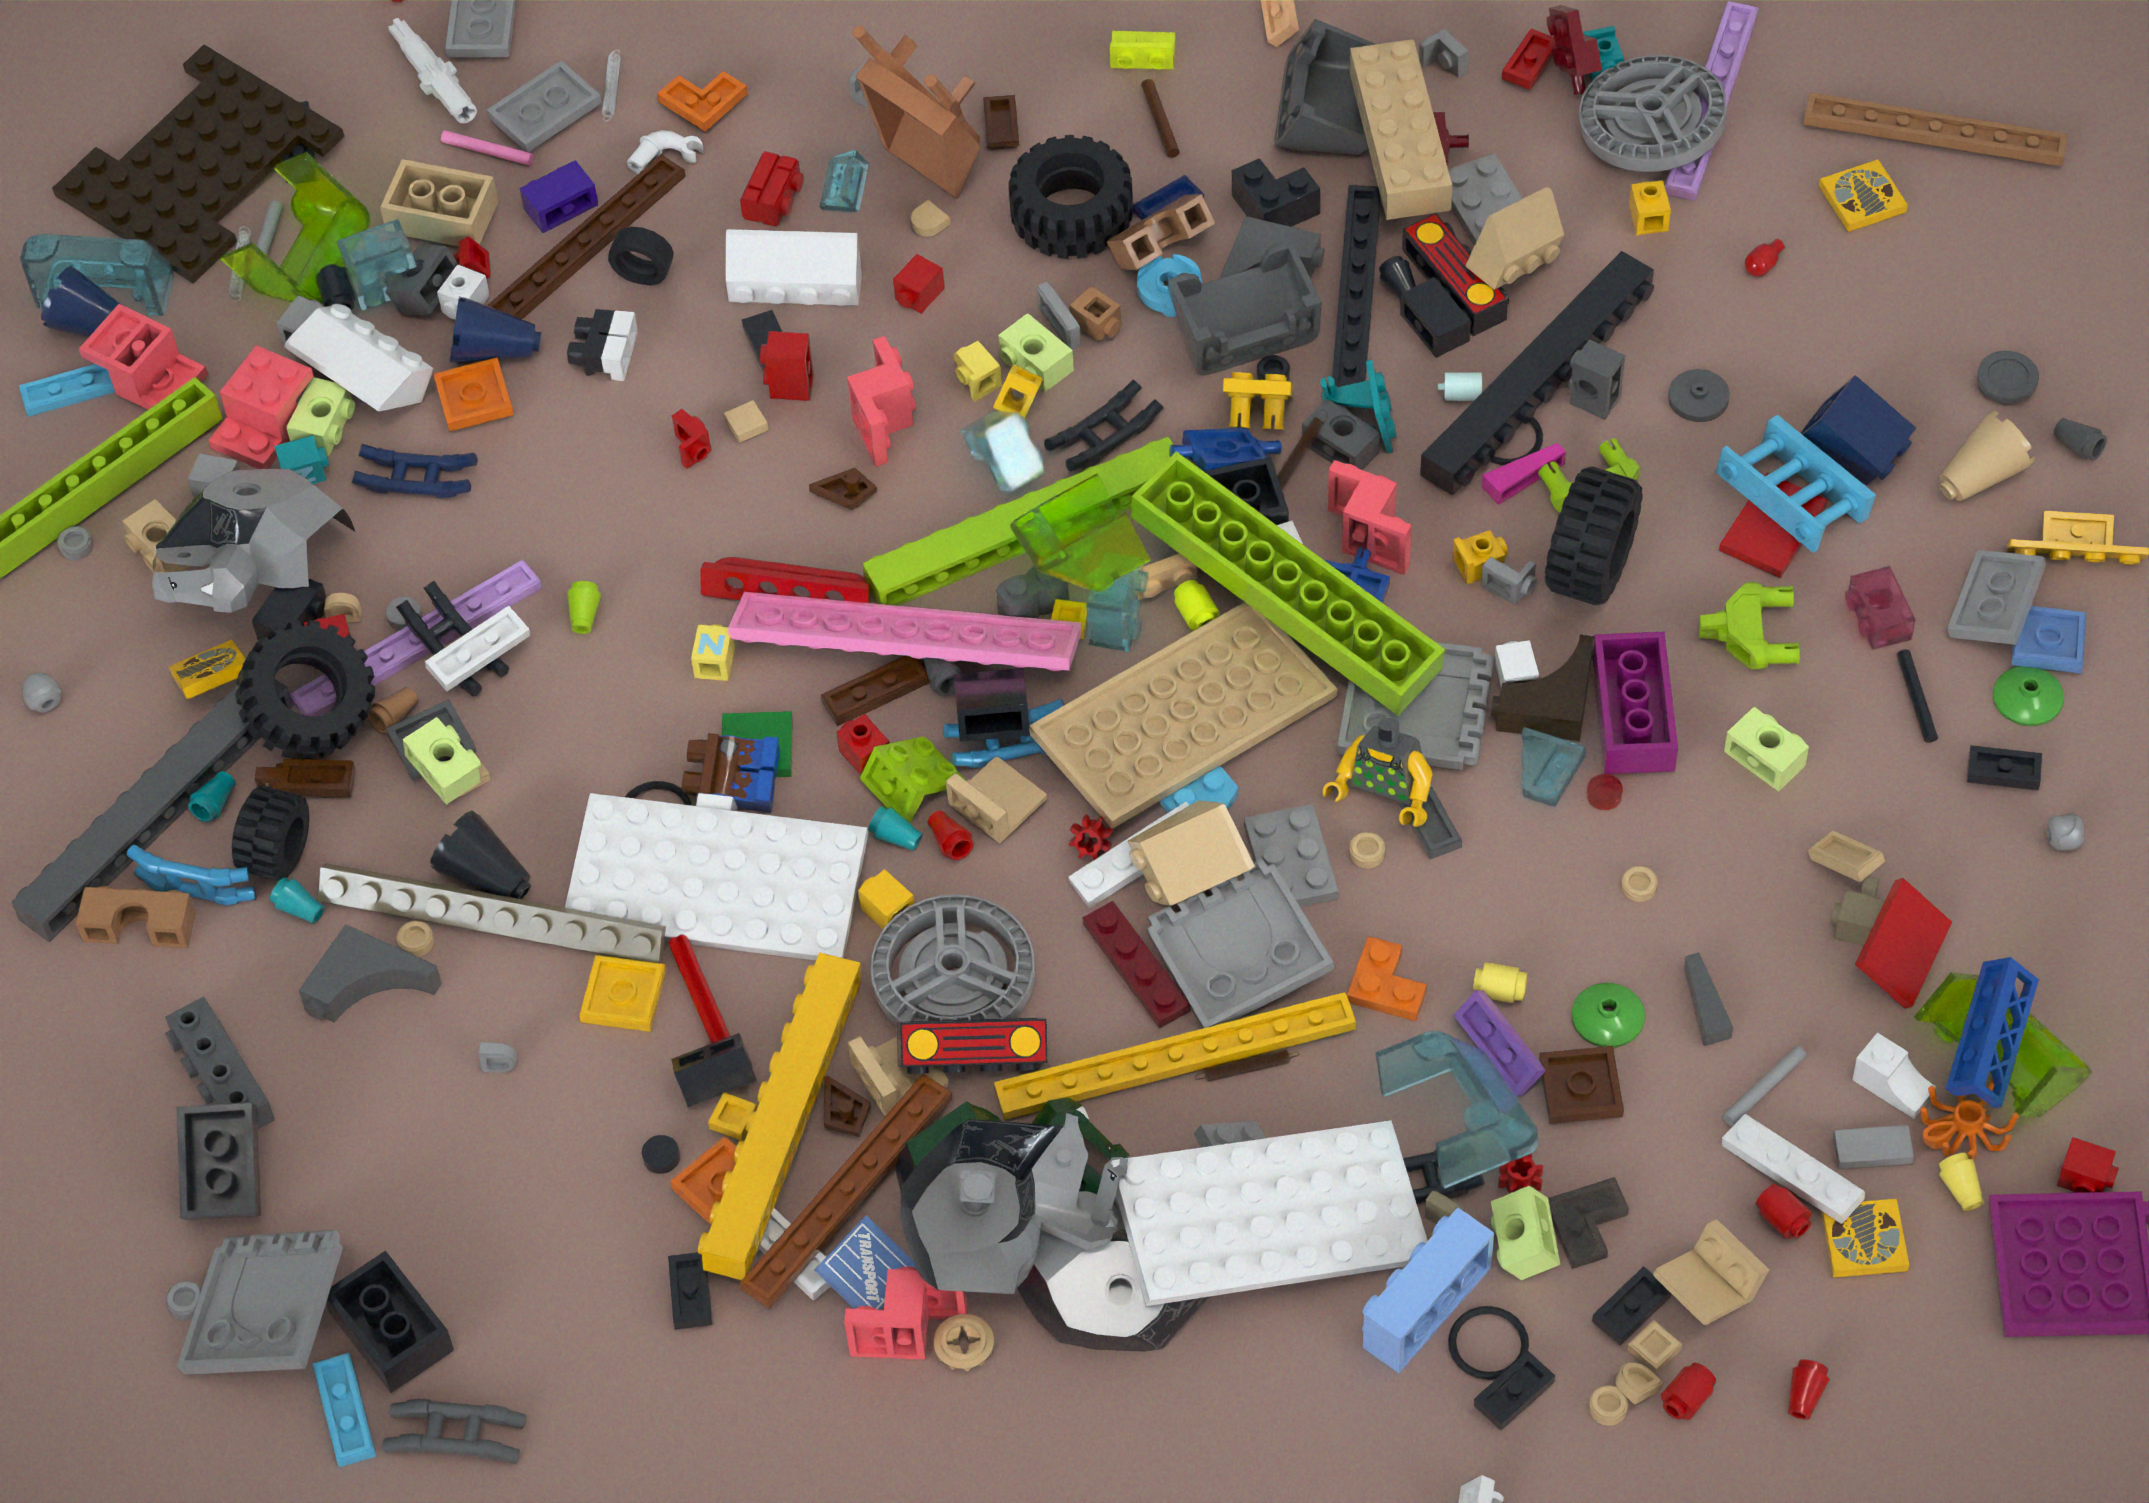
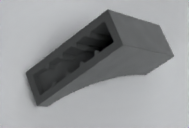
M1245 216L1220 279L1261 266V258L1268 247L1290 241L1293 242L1311 279L1315 267L1320 268L1324 259L1325 249L1320 248L1321 234Z
M345 924L303 983L299 993L304 1010L309 1015L317 1019L324 1017L335 1023L349 1007L369 995L390 989H415L435 995L442 983L436 965Z

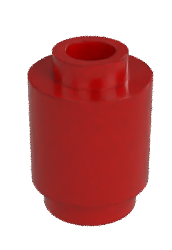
M1772 1184L1758 1197L1756 1206L1760 1209L1759 1214L1785 1239L1793 1236L1797 1239L1810 1228L1812 1212L1786 1187L1781 1188L1777 1184Z
M1694 1362L1690 1366L1683 1367L1661 1393L1664 1410L1675 1419L1690 1420L1714 1392L1715 1376L1700 1363Z

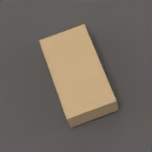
M1834 830L1808 850L1812 861L1859 882L1885 863L1883 852Z

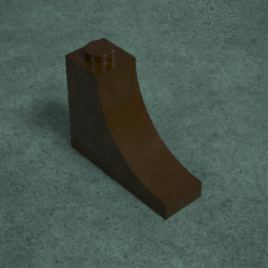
M1580 635L1579 642L1572 656L1562 667L1550 675L1530 682L1502 683L1500 696H1493L1491 717H1497L1496 731L1580 742L1594 636Z

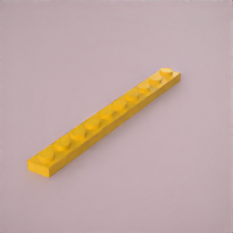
M1346 992L1000 1080L994 1082V1089L1003 1119L1007 1120L1041 1111L1049 1100L1069 1097L1077 1102L1356 1030V1020Z

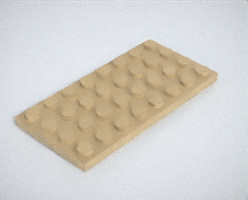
M1243 602L1029 725V730L1032 738L1097 813L1103 817V820L1110 828L1113 829L1336 698L1338 689L1285 631L1246 602Z

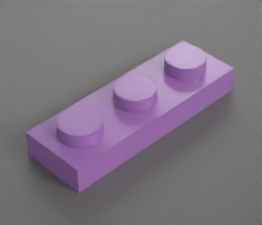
M1475 990L1454 1014V1017L1515 1096H1524L1546 1072L1545 1068L1485 991Z

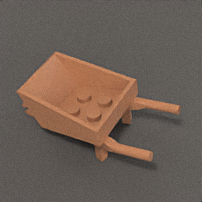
M856 26L852 32L853 36L875 60L869 57L855 77L859 82L884 148L958 199L981 148L979 145V135L965 120L960 108L961 102L974 87V81L964 75L950 93L935 75H927L924 83L939 99L938 101L903 67L917 48V44L911 38L904 35L889 54L863 26Z

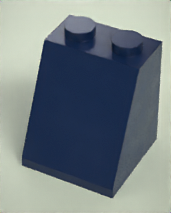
M1854 375L1822 403L1800 433L1861 483L1868 485L1877 477L1883 480L1892 471L1895 464L1891 461L1895 456L1898 458L1902 456L1910 447L1912 442L1909 440V437L1916 427Z

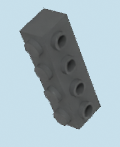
M204 996L165 1017L170 1029L165 1033V1036L174 1052L181 1050L185 1057L180 1060L190 1078L197 1076L201 1084L197 1085V1089L206 1105L212 1102L214 1105L252 1102L257 1105L258 1129L275 1120L267 1098Z

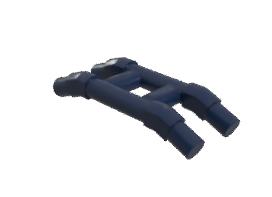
M362 444L358 456L372 460L374 463L382 466L393 467L391 479L355 470L351 483L366 487L367 490L376 493L387 494L388 492L430 495L436 496V498H451L458 494L470 492V481L468 479L454 482L452 480L446 482L437 481L440 469L450 472L459 471L466 467L476 466L478 459L475 453L436 456L399 453L394 450H386L380 447L377 449ZM407 466L426 468L423 482L404 480Z

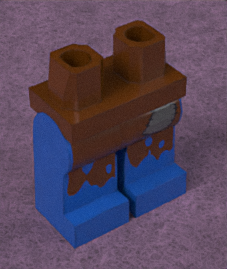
M708 733L707 740H689L687 762L703 763L702 773L684 771L682 780L683 793L698 796V793L729 796L734 798L737 808L771 813L780 756L779 739L777 737H764V740L747 739Z

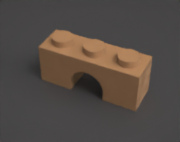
M1202 194L1184 195L1107 240V243L1121 270H1137L1163 255L1162 248L1181 239H1190L1215 224V221Z
M99 886L97 888L84 887L76 925L83 942L118 944L120 934L125 926L135 921L147 922L146 929L153 946L188 948L196 910L190 894L178 890L160 892L149 891L144 888L126 890L114 889L109 886Z

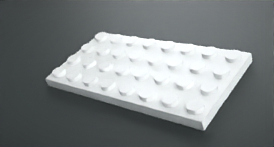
M590 793L565 908L666 926V942H669L672 937L683 934L687 936L690 945L815 961L819 952L844 958L866 849L868 829L867 827Z
M1392 1120L1128 1158L1127 1174L1121 1175L1116 1192L1146 1306L1404 1267L1410 1262L1409 1258L1415 1247L1420 1242L1426 1244L1428 1241ZM1120 1159L1111 1161L1113 1167L1118 1166L1120 1163Z

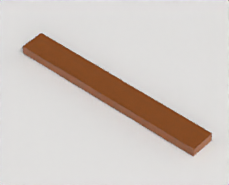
M922 1074L739 1283L740 1290L770 1309L893 1168L906 1142L924 1131L952 1100V1092Z

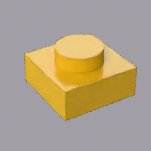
M1055 599L1051 620L1081 622L1080 639H1084L1090 613L1089 603Z
M723 1092L708 1121L709 1129L743 1141L747 1134L746 1124L748 1116L752 1110L757 1111V1104Z

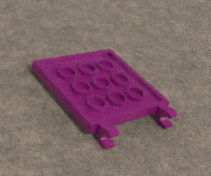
M2142 1191L1997 1194L1989 1196L1988 1204L2004 1337L2149 1334V1241L2146 1222L2149 1223V1201H2143Z

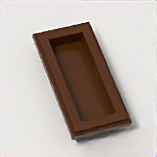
M1015 95L983 97L987 148L993 150L1016 148L1019 146Z

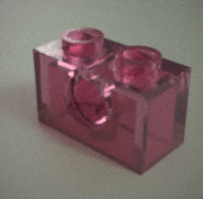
M1887 566L1852 575L1849 590L1845 592L1846 604L1850 611H1855L1858 618L1859 632L1863 638L1867 637L1872 650L1912 640L1915 618L1891 567Z

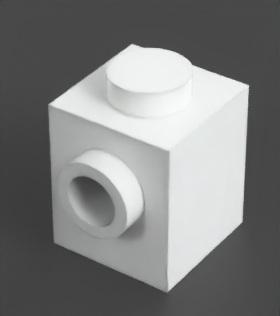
M460 265L455 267L437 291L441 311L451 319H456L459 296L469 298L481 304H485L490 297L486 275Z

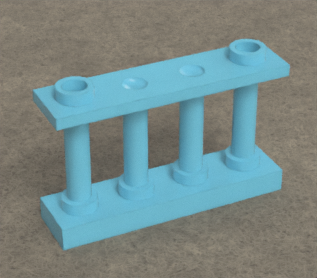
M1779 415L1768 420L1762 443L1744 455L1739 456L1728 446L1722 448L1715 471L1724 481L1738 490L1813 553L1819 549L1825 526L1845 513L1860 524L1869 518L1876 497L1874 492ZM1771 453L1785 463L1766 476H1763L1752 467L1753 464ZM1798 473L1810 484L1789 497L1776 485ZM1822 493L1834 505L1813 517L1801 505Z

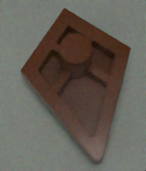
M854 467L809 484V491L853 510L876 493L877 487Z
M825 1076L824 1127L860 1137L871 1108V1102L833 1078Z

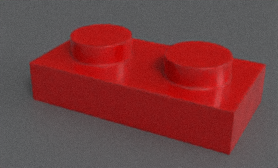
M1531 28L1503 68L1502 79L1531 90L1553 57L1552 50L1556 48L1554 37Z

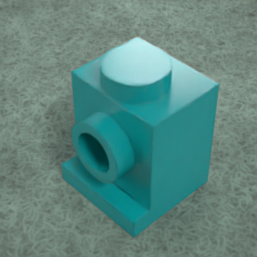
M1614 26L1583 32V35L1597 39L1602 70L1589 73L1592 81L1606 69L1617 67L1616 64L1624 61V56L1615 35L1616 30Z

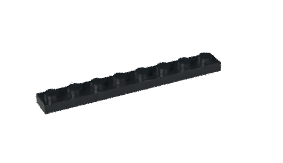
M1349 185L1332 373L1335 386L1337 387L1366 381V361L1368 360L1381 200L1378 186Z

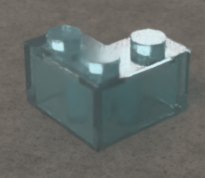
M398 219L336 241L354 294L362 311L391 301L385 293L388 288L386 278L416 267L409 242Z
M992 411L960 429L973 458L986 460L999 490L1012 492L1045 473L1042 466L1044 462L1040 450L1035 445H1032L1028 437L1030 432L1028 424L1018 413Z
M1102 550L1086 605L1090 646L1129 652L1132 640L1139 639L1142 620L1138 619L1141 600H1138L1139 592L1146 591L1148 583V572L1143 571V557Z

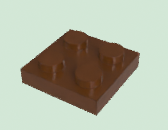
M1613 1046L1540 1053L1539 1062L1546 1070L1542 1075L1549 1124L1623 1117L1624 1107Z

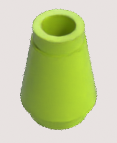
M576 581L571 584V589L567 591L571 631L577 634H588L592 631L601 593L598 591V585L593 582Z

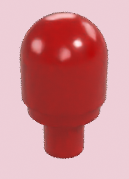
M1775 239L1769 245L1765 243L1758 245L1745 258L1744 265L1746 271L1755 277L1765 275L1776 265L1779 259L1778 254L1785 249L1783 242Z

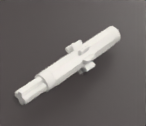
M394 19V25L389 26L388 30L400 44V48L406 55V58L419 73L418 78L422 81L420 87L426 95L432 93L459 123H468L473 120L477 109L458 84L459 80L454 75L457 70L450 61L444 63L440 57L438 58L426 42L412 31L405 20Z

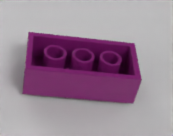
M1665 631L1595 634L1592 661L1604 774L1675 771L1678 742Z

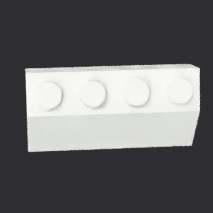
M726 230V287L729 302L859 306L862 269L857 233Z
M341 304L317 308L288 338L284 345V348L377 411L422 403L433 371V367L422 361L420 355L407 351L398 345L396 339L383 335L374 329L375 326L372 323L359 319L351 313L348 307Z

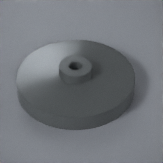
M1998 351L1988 355L1980 363L1977 373V382L1981 391L1989 398L2001 403H2018L2028 399L2035 392L2039 380V372L2033 361L2027 356L2014 351Z
M1694 369L1679 374L1672 381L1668 397L1671 408L1680 417L1694 422H1706L1716 419L1725 412L1728 407L1730 392L1728 385L1719 375L1708 370Z

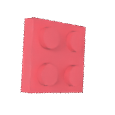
M121 304L115 307L79 348L82 358L108 370L116 395L147 410L192 378L196 377L202 382L208 375L206 366L179 354L171 328Z
M885 336L873 340L875 368L847 377L852 419L876 467L888 463L887 449L891 448L888 434L913 426L912 411L916 410V404L910 392L914 390L911 375L908 371H902L900 367L902 366V361L896 347L891 348Z
M256 345L219 392L227 417L208 440L210 448L258 469H269L277 459L274 446L290 442L286 427L297 407L296 399L314 377L312 368Z
M1334 460L1329 468L1328 511L1343 516L1342 552L1355 557L1358 548L1362 547L1363 553L1366 548L1371 552L1368 562L1405 575L1410 566L1412 525L1396 517L1397 483L1385 476L1374 475L1352 464H1344Z
M905 1266L899 1269H888L884 1310H877L871 1306H859L856 1309L846 1308L844 1324L850 1356L925 1360L929 1319L946 1320L954 1315L967 1314L966 1291L937 1290L929 1285L914 1267Z

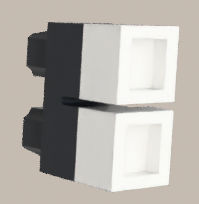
M595 309L593 318L577 317L574 326L575 339L586 340V343H569L567 349L568 363L584 366L586 376L593 375L595 371L610 373L611 380L624 381L631 359L630 356H632L638 335L635 313Z

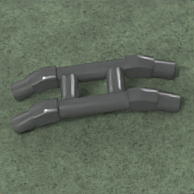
M411 1399L406 1402L392 1403L390 1406L392 1418L422 1417L429 1418L425 1436L423 1434L410 1433L401 1434L398 1437H388L383 1440V1450L386 1453L402 1451L404 1453H422V1451L472 1455L478 1456V1458H487L495 1461L498 1459L516 1464L520 1449L502 1445V1443L492 1440L479 1439L481 1423L484 1421L485 1423L523 1429L526 1414L511 1411L506 1407L485 1404V1406L435 1402L430 1401V1399ZM444 1418L467 1420L463 1439L441 1437Z

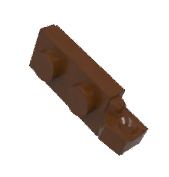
M284 759L283 763L276 764V767H256L255 782L256 786L264 785L302 796L351 797L355 765L352 760Z

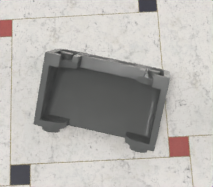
M1313 20L1293 46L1286 60L1275 133L1276 146L1286 150L1361 155L1364 151H1369L1350 77V48L1375 45V43L1320 20Z
M1292 241L1268 247L1261 258V266L1205 284H1201L1197 275L1181 273L1174 278L1168 279V291L1192 363L1200 375L1214 374L1269 355L1306 345L1319 335L1322 302Z

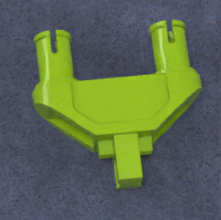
M1616 438L1610 439L1612 447L1608 440L1604 441L1598 450L1610 467L1605 470L1638 481L1641 467L1637 461L1627 457ZM1550 462L1553 470L1551 471L1548 464H1545L1540 468L1538 475L1551 492L1550 501L1558 512H1561L1565 497H1567L1569 488L1574 482H1568L1556 462Z
M1746 582L1726 602L1725 610L1717 611L1715 614L1699 616V638L1718 639V641L1725 642L1726 650L1752 670L1767 668L1768 664H1799V642L1768 643L1767 640H1764L1761 615L1762 607H1793V585L1762 587V584L1758 582Z

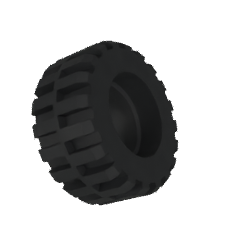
M1065 135V138L1057 139L1055 136L1048 138L1046 143L1042 145L1039 142L1032 146L1030 153H1023L1017 160L1018 164L1013 166L1009 180L1011 221L1015 225V231L1019 237L1025 239V243L1033 249L1040 248L1042 254L1048 256L1057 254L1058 258L1068 259V256H1077V259L1086 258L1089 253L1093 252L1096 255L1103 252L1105 246L1108 245L1107 240L1129 228V222L1133 216V191L1130 168L1115 149L1110 151L1108 144L1100 140L1098 143L1094 142L1093 138L1088 136L1074 138V135ZM1065 189H1082L1096 195L1092 199L1076 205L1057 204L1047 199L1051 194Z
M1596 467L1584 468L1577 474L1563 502L1547 555L1545 583L1552 592L1592 605H1600L1608 601L1626 565L1639 522L1638 518L1641 512L1643 494L1642 487L1635 479Z
M297 620L288 622L285 629L280 625L271 629L266 637L262 636L249 652L236 682L239 686L235 693L236 703L242 705L239 711L242 722L246 723L249 721L251 724L248 732L254 739L261 736L266 740L263 746L271 752L274 747L283 750L281 756L291 759L295 753H300L301 759H313L317 753L323 758L331 755L335 748L341 750L363 725L371 711V702L375 697V686L371 684L375 676L373 668L371 666L366 667L364 664L368 659L364 650L356 651L353 647L356 641L349 634L345 638L338 635L339 628L330 624L327 629L320 628V621L309 620L306 626H301V622ZM291 664H305L317 668L329 678L334 686L337 697L334 708L327 714L314 717L300 715L290 710L282 703L274 687L276 673L282 667Z

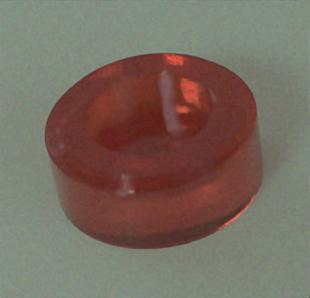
M1599 774L1589 781L1587 800L1593 807L1600 810H1610L1617 807L1622 800L1623 786L1615 776Z

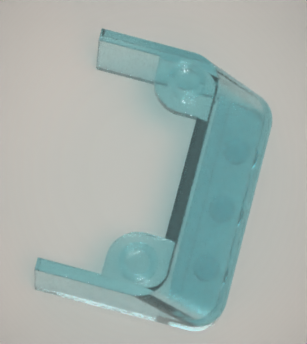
M1428 1031L1375 1052L1380 1089L1383 1097L1451 1071L1473 1103L1463 1113L1464 1125L1468 1131L1436 1143L1440 1181L1444 1189L1529 1155L1537 1149L1539 1137L1535 1123L1483 1050L1442 1031Z

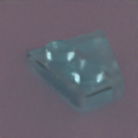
M1524 727L1522 730L1523 797L1556 807L1586 757L1585 746Z

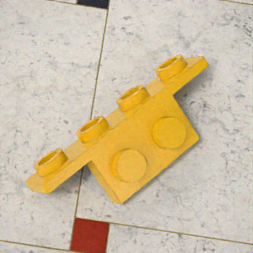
M2044 511L2041 541L2010 539L2006 547V551L2015 552V554L2036 556V553L2049 554V559L2070 560L2071 555L2084 556V561L2094 563L2105 562V558H2119V563L2137 565L2140 564V560H2145L2149 556V548L2113 545L2114 515Z

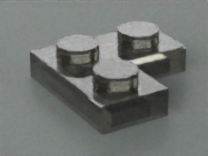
M1616 1178L1606 1179L1548 1198L1553 1227L1571 1268L1574 1269L1607 1258L1608 1249L1597 1225L1627 1216L1629 1212V1207Z

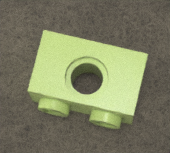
M1028 313L998 335L999 355L1002 361L1008 366H1013L1014 364L1042 377L1043 380L1039 388L1044 393L1074 371L1073 350Z
M313 377L286 427L290 441L314 435L317 448L324 447L326 456H329L334 445H338L342 438L343 427L347 419H351L354 414L355 401L352 400L351 393L336 382Z
M1753 707L1727 731L1724 748L1726 754L1778 792L1806 766L1809 746L1799 735L1791 734L1780 726L1775 718L1769 714L1762 713L1756 707Z
M436 717L405 737L403 745L406 758L447 805L481 782L479 773L481 763L471 749L466 751L462 747L455 729L451 725L445 726ZM443 756L451 757L450 760L444 762L438 760Z
M1527 1186L1491 1201L1493 1211L1491 1225L1497 1235L1499 1245L1497 1259L1505 1271L1510 1272L1520 1280H1524L1560 1265L1549 1200L1546 1196L1531 1186Z

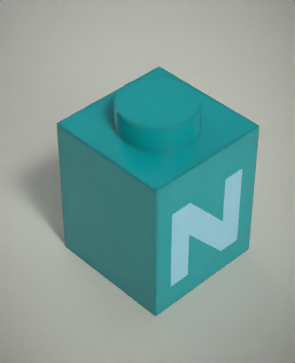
M314 435L274 446L281 469H290L306 478L312 484L326 481L323 467L329 466L324 447L317 448Z

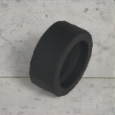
M631 226L621 229L616 234L609 250L608 261L611 268L626 280L651 286L661 283L666 278L673 261L674 252L666 239L656 232L643 227ZM631 252L643 254L652 261L641 259Z

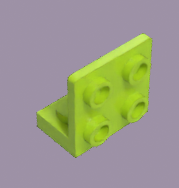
M924 736L874 747L859 778L887 809L892 807L908 822H912L925 795L947 790L946 781L954 773L966 780L956 770V767Z

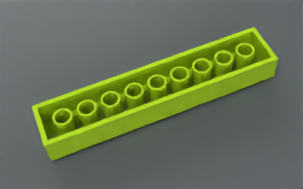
M1175 452L1132 495L1131 518L1397 716L1404 711L1442 670L1445 649L1178 452Z

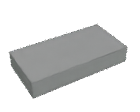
M1048 281L1038 285V308L1069 348L1074 350L1080 347V325Z
M1908 1125L1834 1130L1833 1140L1838 1169L1913 1164L1914 1154Z

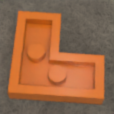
M722 71L703 89L678 75L659 91L657 96L659 103L706 132L741 101L748 92L747 85Z
M1368 936L1349 987L1347 998L1350 1004L1417 1021L1427 992V984L1395 976L1402 955L1403 945Z

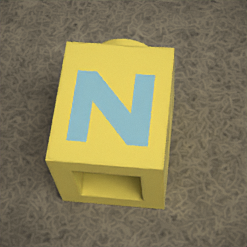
M718 624L710 626L698 625L691 656L694 678L729 681L735 652L734 639H731V635H729L728 627Z

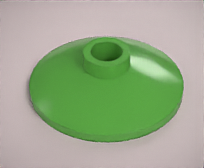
M2019 666L2011 668L1999 676L1993 689V701L1998 711L2008 720L2019 725L2038 726L2050 722L2060 713L2064 702V692L2059 681L2049 672L2040 668Z
M1599 983L1592 985L1577 996L1572 1007V1022L1577 1033L1587 1042L1599 1047L1613 1046L1615 1048L1626 1045L1640 1034L1644 1026L1645 1010L1641 1000L1633 991L1619 984ZM1604 1007H1612V1008H1614L1615 1010H1614V1011H1606V1010H1604L1603 1008H1604Z

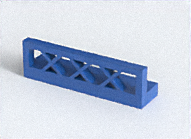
M2012 957L1983 962L1945 1088L1954 1096L1976 1094L1992 1108H1999L2003 1105L2039 981L2037 977ZM2016 977L2024 983L2020 997H2018L2015 988ZM2009 1007L2013 1018L2011 1029L2008 1028L2005 1017ZM1999 1039L2004 1051L2001 1061H1999L1996 1050ZM1990 1071L1995 1084L1993 1092L1985 1086Z

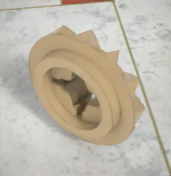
M958 1314L947 1318L939 1325L934 1335V1349L939 1361L947 1364L951 1370L958 1368L968 1372L972 1367L977 1365L983 1366L984 1361L989 1355H992L994 1335L990 1326L982 1318L972 1314ZM961 1332H965V1337H967L968 1342H971L966 1354H963L960 1346L957 1345L960 1342Z

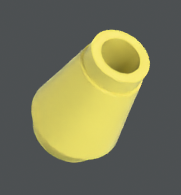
M1958 1153L1939 1163L1941 1169L1939 1176L1962 1206L1963 1211H1970L1984 1204L1973 1159H1969L1966 1153Z

